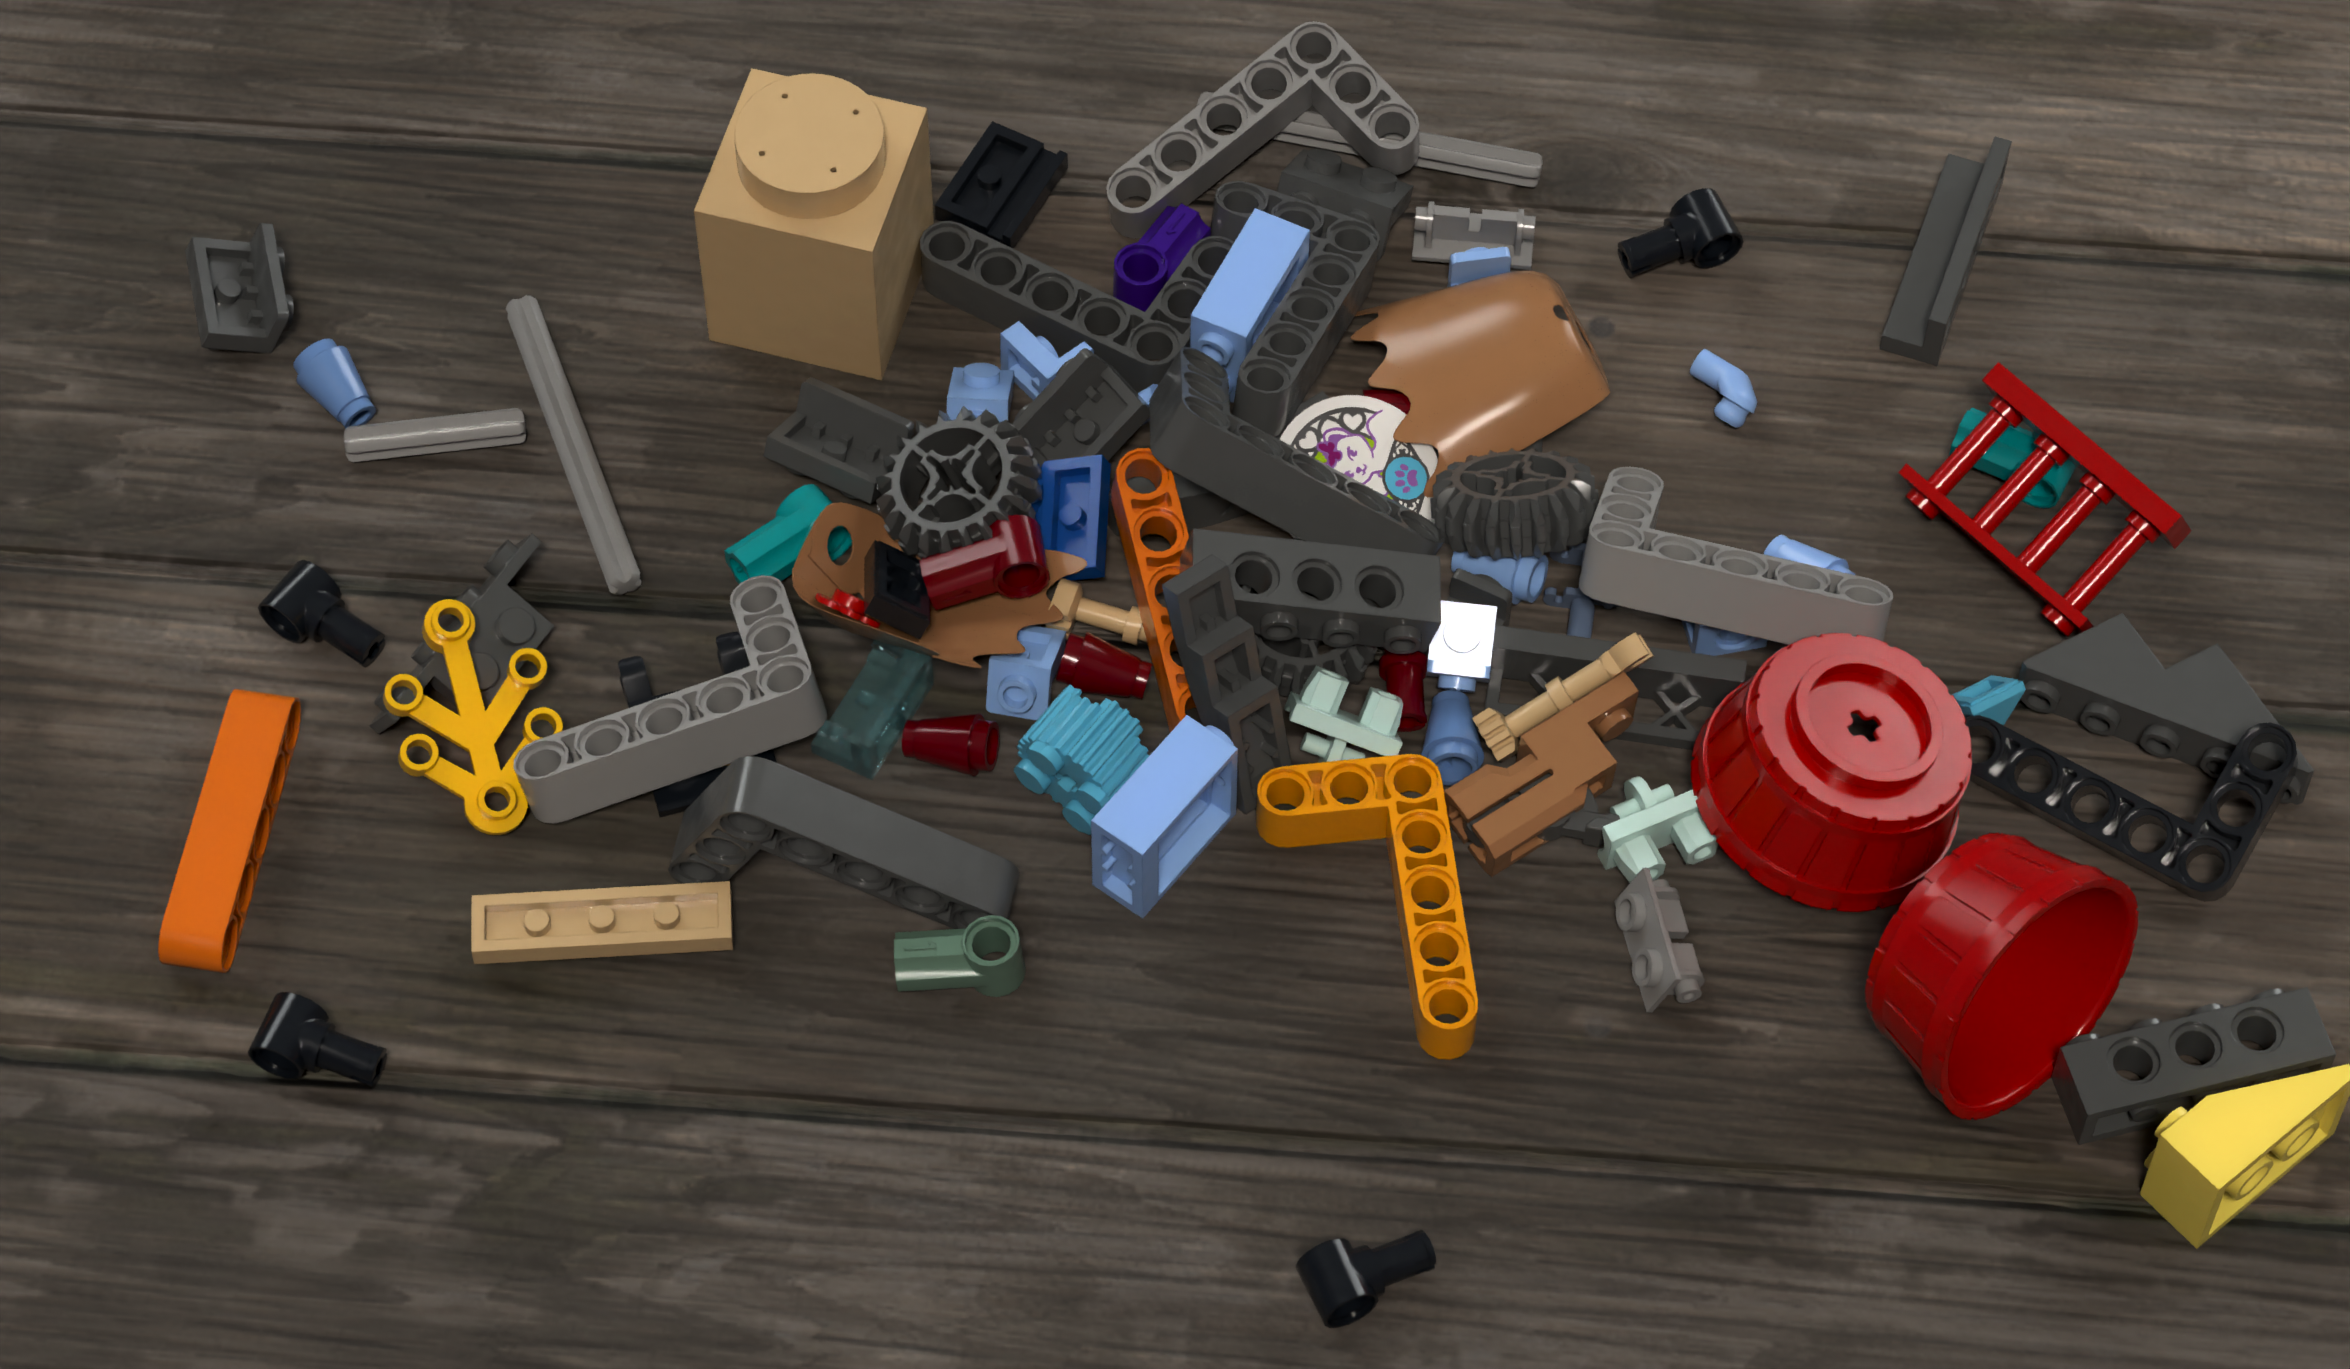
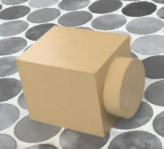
M751 68L694 209L709 340L877 380L883 379L922 275L920 238L923 232L930 225L934 224L927 108L868 95L851 82L831 75L809 73L784 76Z

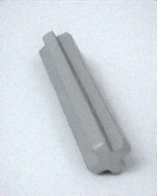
M519 408L349 426L344 430L345 452L348 461L351 462L513 445L526 441L525 417L522 409Z

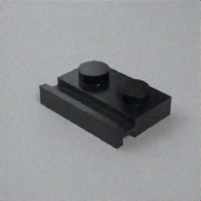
M992 121L934 205L935 219L963 224L1006 246L1014 248L1067 170L1068 153L1059 150L1055 154L1044 149V143Z

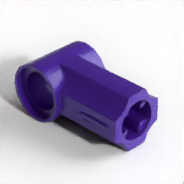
M1182 203L1176 207L1167 206L1137 243L1126 245L1118 251L1114 259L1113 297L1146 312L1192 246L1199 240L1211 236V228L1203 222L1199 212Z

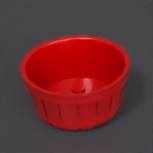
M1848 633L1821 634L1819 637L1814 635L1778 650L1764 662L1755 675L1726 695L1705 721L1706 723L1702 726L1695 740L1692 752L1694 759L1691 761L1692 788L1694 796L1698 798L1696 804L1701 817L1711 835L1716 836V842L1728 857L1743 871L1746 869L1750 872L1749 875L1784 897L1788 895L1791 897V900L1826 910L1836 908L1837 911L1862 912L1875 910L1879 906L1882 909L1904 901L1916 884L1921 882L1924 876L1946 856L1956 834L1959 807L1969 783L1972 769L1971 737L1968 726H1965V716L1955 697L1948 693L1949 689L1942 680L1928 667H1923L1921 665L1922 662L1909 653L1895 646L1892 648L1886 642L1862 635H1856V637ZM1851 714L1859 715L1864 721L1873 719L1879 727L1873 732L1876 741L1869 742L1864 735L1853 736L1849 732L1848 728L1854 722Z
M1988 833L1979 836L1978 839L1974 838L1953 850L1949 856L1947 855L1924 876V879L1918 882L1899 906L1897 913L1891 918L1879 940L1878 948L1875 949L1867 974L1869 977L1866 980L1865 1002L1867 1003L1868 1012L1880 1033L1893 1042L1923 1078L1924 1084L1930 1093L1939 1099L1952 1114L1967 1120L1972 1118L1974 1120L1984 1119L1999 1114L2001 1110L2005 1111L2032 1094L2033 1090H2037L2052 1076L2060 1047L2065 1046L2069 1041L2078 1036L2089 1034L2095 1027L2097 1020L2103 1015L2120 985L2119 981L2124 976L2135 945L2133 942L2136 939L2138 930L2136 896L2128 885L2108 876L2097 867L2074 862L2040 848L2024 837L2004 833Z

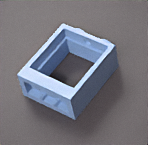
M1256 208L1253 210L1191 314L1190 348L1210 356L1226 370L1229 383V400L1234 403L1240 365L1309 258V229Z
M1186 715L1091 820L1092 885L1142 919L1236 815L1238 748L1234 746L1231 739L1223 731L1211 725L1203 726Z

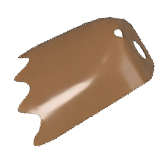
M1529 270L1487 276L1357 312L1355 315L1378 314L1376 319L1357 330L1351 336V340L1381 342L1387 348L1384 361L1371 375L1368 384L1375 388L1397 390L1406 395L1411 403L1409 412L1394 432V440L1403 443L1428 444L1438 450L1439 456L1436 469L1427 481L1424 489V496L1427 498L1433 497V485L1436 483V475L1447 470L1450 464L1465 462L1466 457L1470 455L1479 457L1488 455L1490 450L1497 453L1507 452L1511 448L1521 451L1590 410L1610 394L1605 371L1588 335L1575 315L1560 285L1544 273ZM1560 305L1568 321L1559 319L1555 315L1553 308ZM1580 331L1582 332V334H1583L1585 340L1587 341V343H1588V345H1589V348H1588L1587 344L1585 343V341H1584V339H1583V337H1582Z
M838 502L827 505L814 522L792 569V581L799 597L835 626L857 635L963 666L982 668L973 660L974 657L989 654L1023 653L1025 648L1017 640L1018 631L1030 625L1054 623L1063 619L1062 612L1054 604L1049 609L1051 601L1047 597V590L1061 578L1083 570L1087 566V561L1072 554L1044 549L1050 580L1040 593L1031 597L1016 599L1003 596L997 591L936 611L930 601V624L921 639H918L882 621H879L881 623L879 629L874 628L816 601L815 596L817 592L832 598L836 588L856 595V593H860L864 599V557L874 540L884 542L903 552L896 539L892 540L884 528L886 523L882 516L852 504ZM837 526L845 527L852 539L851 556L843 565H836L832 562L827 549L830 532Z

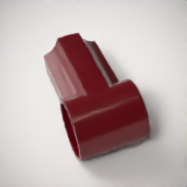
M1026 515L1008 516L1010 521L996 520L989 526L992 529V538L981 539L975 541L974 544L964 547L959 546L951 551L942 554L936 553L919 560L922 578L935 611L997 591L1003 596L1016 599L1027 598L1040 593L1047 586L1050 576L1038 522Z

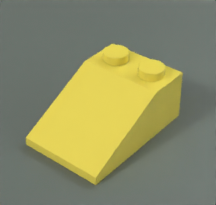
M2350 1064L2207 1095L2189 1111L2183 1106L2176 1108L2160 1123L2154 1133L2158 1138L2156 1148L2144 1162V1166L2148 1168L2140 1195L2196 1249L2199 1248L2335 1133L2350 1096Z

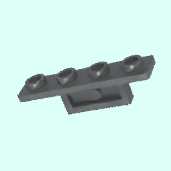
M532 533L516 545L506 540L485 563L483 568L490 573V576L482 586L477 589L471 584L456 599L464 603L474 615L475 629L468 646L485 711L507 678V667L512 655L522 648L536 649L554 627L551 622L507 585L542 542ZM450 614L454 620L446 631H457L462 627L461 622L456 616ZM423 640L411 655V658L418 665L410 675L419 680L423 689L429 683L457 707L443 654L433 651ZM527 660L520 661L515 665L517 672ZM404 686L397 687L391 692L393 699L400 704H409L415 699L413 691ZM385 688L374 701V704L381 711L369 725L378 734L401 718L393 715L386 709L383 702Z

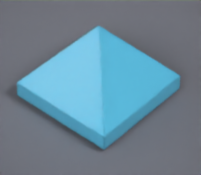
M1991 675L1952 695L1960 705L1965 718L1980 715L2004 725L2026 688L2023 681Z

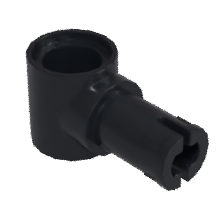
M1702 188L1692 191L1679 199L1671 208L1669 218L1664 219V226L1619 242L1618 255L1626 274L1633 278L1675 259L1680 263L1693 259L1695 264L1701 268H1713L1733 258L1742 248L1744 241L1717 192L1711 188Z
M298 561L258 606L259 613L264 621L286 640L300 643L306 636L315 642L325 640L365 668L377 659L385 645V635L345 609V602L341 599L340 588L324 570L310 561Z
M280 992L275 995L249 1048L248 1055L263 1070L286 1079L300 1078L304 1070L317 1073L322 1068L375 1087L386 1064L387 1049L336 1032L335 1025L328 1022L329 1017L321 1006L301 995Z
M1423 1230L1416 1231L1372 1249L1367 1245L1352 1248L1350 1242L1344 1238L1333 1239L1321 1243L1306 1252L1298 1260L1296 1270L1324 1325L1328 1328H1339L1356 1322L1369 1314L1376 1307L1379 1301L1378 1297L1384 1294L1386 1286L1433 1270L1436 1264V1255L1430 1239Z

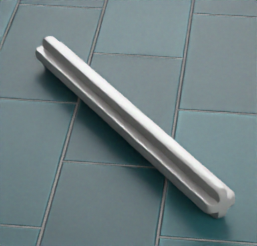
M1201 93L1197 106L1213 93ZM1306 110L1271 138L1272 140L1361 156L1319 112ZM1227 124L1214 128L1229 132L1237 131L1235 126ZM1419 131L1420 153L1414 166L1529 188L1536 187L1540 180L1543 161L1542 156L1538 153ZM1387 133L1381 136L1380 140L1385 143L1395 144L1405 140L1406 137L1398 133Z
M525 295L520 299H512L506 306L507 318L609 591L620 596L627 591H636L642 582L639 568L538 301L531 295Z

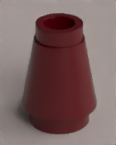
M1087 631L1085 637L1069 633L1056 681L1068 685L1071 684L1074 688L1081 689L1082 693L1128 698L1131 696L1142 700L1152 663L1142 661L1141 658Z
M980 713L920 720L909 719L906 721L903 729L902 752L904 757L916 758L923 762L970 776H976L979 771L991 772L995 767L999 752V727L995 721L984 720L983 715Z

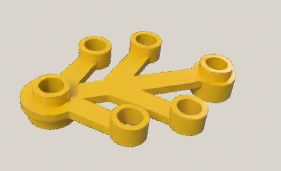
M453 599L441 600L428 609L422 626V634L426 644L433 651L444 656L458 714L424 695L419 680L409 674L395 675L387 682L383 694V702L386 709L393 715L399 717L409 716L467 751L474 775L438 756L439 750L436 742L425 734H413L407 737L400 747L398 761L400 767L407 774L416 777L424 776L463 799L465 816L475 829L488 835H504L515 830L521 824L528 808V802L513 765L517 753L525 745L542 738L533 733L531 724L537 720L548 721L554 729L553 734L561 732L563 729L561 717L556 711L547 707H539L532 710L527 715L522 728L524 739L502 770L500 769L494 745L529 690L537 688L542 683L547 671V662L542 653L536 649L522 648L516 651L510 658L506 680L485 711L468 646L475 629L474 615L460 601ZM445 614H452L460 620L462 627L457 631L449 632L441 628L438 619ZM520 661H531L536 665L538 674L532 678H524L518 674L515 665ZM404 686L413 691L415 699L409 704H400L393 699L391 692L397 687ZM420 746L428 751L430 760L424 764H415L409 760L406 752L411 747ZM493 792L500 793L506 798L508 806L501 811L491 810L485 803V796Z

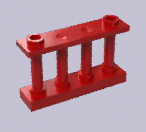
M1998 362L1982 379L1994 398L1988 403L1991 410L1928 480L1924 479L1907 463L1898 473L1912 488L1905 497L1930 520H1933L1939 513L1946 517L2047 605L2040 611L2041 615L2066 637H2069L2075 629L2082 633L2094 627L2082 612L2146 541L2153 544L2160 536L2176 549L2192 530L2182 515ZM2022 421L2039 434L2033 441L2036 449L1971 519L1946 496L2010 425L2016 429ZM2067 459L2085 473L2078 480L2082 486L2021 554L2015 557L1994 539L1991 534L2055 463L2061 467ZM2115 498L2130 511L2124 519L2128 525L2072 587L2061 596L2036 573L2101 502L2107 505Z

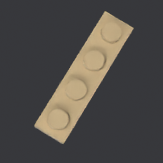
M730 881L472 895L471 952L474 964L733 950L732 891Z

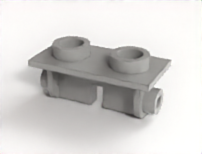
M1429 201L1428 207L1416 206L1412 260L1449 263L1451 254L1465 252L1471 248L1485 247L1490 249L1508 247L1511 255V268L1531 270L1536 216L1524 215V209H1518V212L1482 209V214L1470 213V208L1435 205V202Z
M1643 868L1614 903L1616 906L1617 924L1623 930L1631 957L1633 979L1640 988L1646 1012H1653L1667 995H1675L1679 1003H1689L1697 1000L1702 995L1700 988L1704 985L1705 979L1700 970L1693 944L1671 942V939H1684L1689 933L1680 904L1678 890L1670 887L1669 882L1665 879L1652 880L1649 868Z

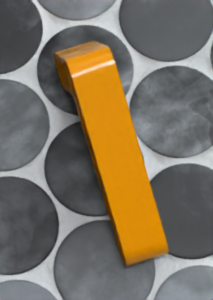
M1402 754L1281 766L1265 773L1257 787L1256 828L1259 835L1267 843L1276 847L1291 848L1386 838L1417 1039L1421 1048L1428 1055L1437 1059L1451 1060L1464 1055L1470 1050L1475 1038L1478 997L1442 777L1438 766L1431 759L1422 755ZM1412 791L1423 796L1407 798L1400 793ZM1347 797L1354 798L1360 802L1343 804L1337 800ZM1290 804L1297 808L1285 811L1274 808V806ZM1424 846L1432 851L1424 854L1415 853L1409 850V848ZM1430 901L1439 904L1441 907L1432 910L1424 909L1417 904ZM1439 957L1448 960L1450 964L1434 966L1427 963L1426 960ZM1441 1014H1451L1458 1017L1460 1021L1452 1024L1442 1023L1434 1017Z

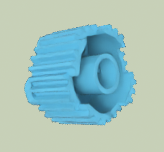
M1070 684L1065 687L1018 741L1017 749L1019 751L1017 754L1022 760L1015 766L1014 773L1019 781L1030 791L1037 794H1050L1053 801L1059 802L1064 807L1062 814L1067 822L1076 830L1091 835V820L1150 755L1147 754L1149 751L1147 747L1139 743L1141 740L1138 736L1143 731L1142 726L1139 724L1140 721L1137 718H1133L1126 708L1122 709L1116 700L1111 701L1107 698L1100 705L1097 702L1093 704L1087 697L1082 699L1080 697L1082 690L1074 688Z

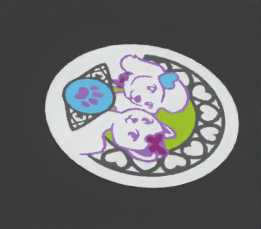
M1342 395L1317 402L1302 411L1293 419L1281 435L1279 440L1415 511L1435 524V520L1431 518L1430 499L1433 497L1427 498L1424 496V489L1427 481L1436 469L1438 463L1436 453L1432 445L1403 443L1394 440L1393 435L1396 428L1407 415L1395 406L1368 396ZM1290 534L1294 540H1301L1300 538Z

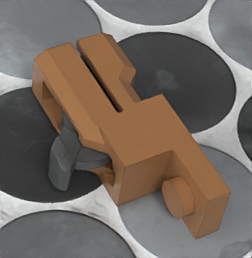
M1622 672L1521 735L1515 764L1508 768L1486 764L1444 791L1449 825L1464 844L1468 841L1473 842L1469 845L1468 850L1482 869L1491 877L1545 843L1556 840L1561 836L1583 839V844L1599 847L1604 844L1603 826L1620 820V816L1617 814L1598 813V804L1595 797L1612 787L1617 761L1599 738L1604 742L1610 741L1623 733L1633 722L1639 690L1625 672Z

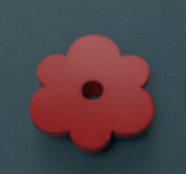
M836 588L832 598L818 592L815 596L816 601L877 629L881 625L879 621L864 613L863 599Z

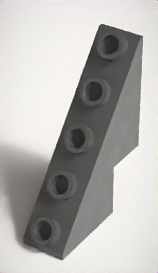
M2123 613L2022 661L2018 680L2023 681L2026 688L2019 701L2023 702L2030 709L2040 713H2053L2080 723L2095 734L2112 735L2139 745L2154 756L2173 758L2195 766L2215 779L2220 777L2238 742L2249 728L2259 723L2271 722L2279 725L2218 643L2165 669ZM2267 742L2256 746L2251 752L2249 759L2258 769L2271 771L2279 768L2284 763L2287 754L2280 745ZM2297 747L2298 767L2280 803H2293L2296 805L2303 803L2314 773V769Z

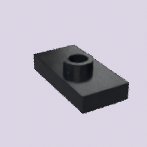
M874 540L864 557V613L915 638L921 639L930 624V599L922 578L919 559L911 555L908 556L884 542Z

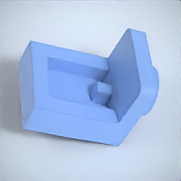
M972 363L964 368L953 367L947 395V414L950 419L955 420L964 406L971 410L976 418L987 409L996 416L999 423L1006 419L1009 420L1014 390V370H1000L997 366L990 363Z

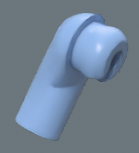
M1703 349L1695 358L1690 368V375L1723 395L1721 401L1714 408L1715 416L1735 428L1741 427L1745 423L1748 413L1754 414L1757 406V399L1748 375L1741 369L1709 350Z

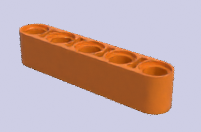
M1137 448L1127 452L1119 461L1111 489V502L1171 732L1186 716L1185 712L1196 708L1183 667L1176 664L1170 655L1178 649L1174 640L1168 610L1157 601L1155 596L1163 592V583L1180 574V557L1189 539V534L1172 470L1160 463L1152 454L1150 448ZM1133 477H1144L1155 485L1156 490L1141 494L1133 491L1126 481ZM1148 534H1158L1169 541L1171 548L1165 551H1153L1143 544L1141 538Z
M234 689L230 694L162 921L158 943V954L161 964L227 973L231 968L298 739L301 722V703L298 697Z

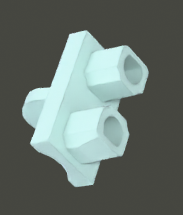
M1315 666L1303 685L1300 695L1292 691L1290 692L1284 707L1285 711L1290 712L1289 720L1328 735L1325 739L1306 732L1302 739L1300 750L1319 756L1318 763L1365 758V753L1346 747L1347 742L1383 756L1399 754L1403 742L1397 730L1400 725L1404 704L1400 697L1378 688L1370 687L1359 716L1341 710L1339 706L1349 681L1346 677L1319 666Z
M1636 776L1626 780L1624 783L1626 801L1610 807V813L1619 815L1620 820L1603 826L1604 848L1598 850L1597 856L1605 870L1617 866L1629 883H1631L1643 868H1649L1652 880H1656L1664 874L1666 863L1658 851L1659 848L1675 843L1685 863L1694 865L1713 857L1716 854L1718 843L1716 842V836L1711 835L1701 817L1696 804L1698 798L1694 796L1693 789L1674 796L1669 784L1651 790L1642 777Z

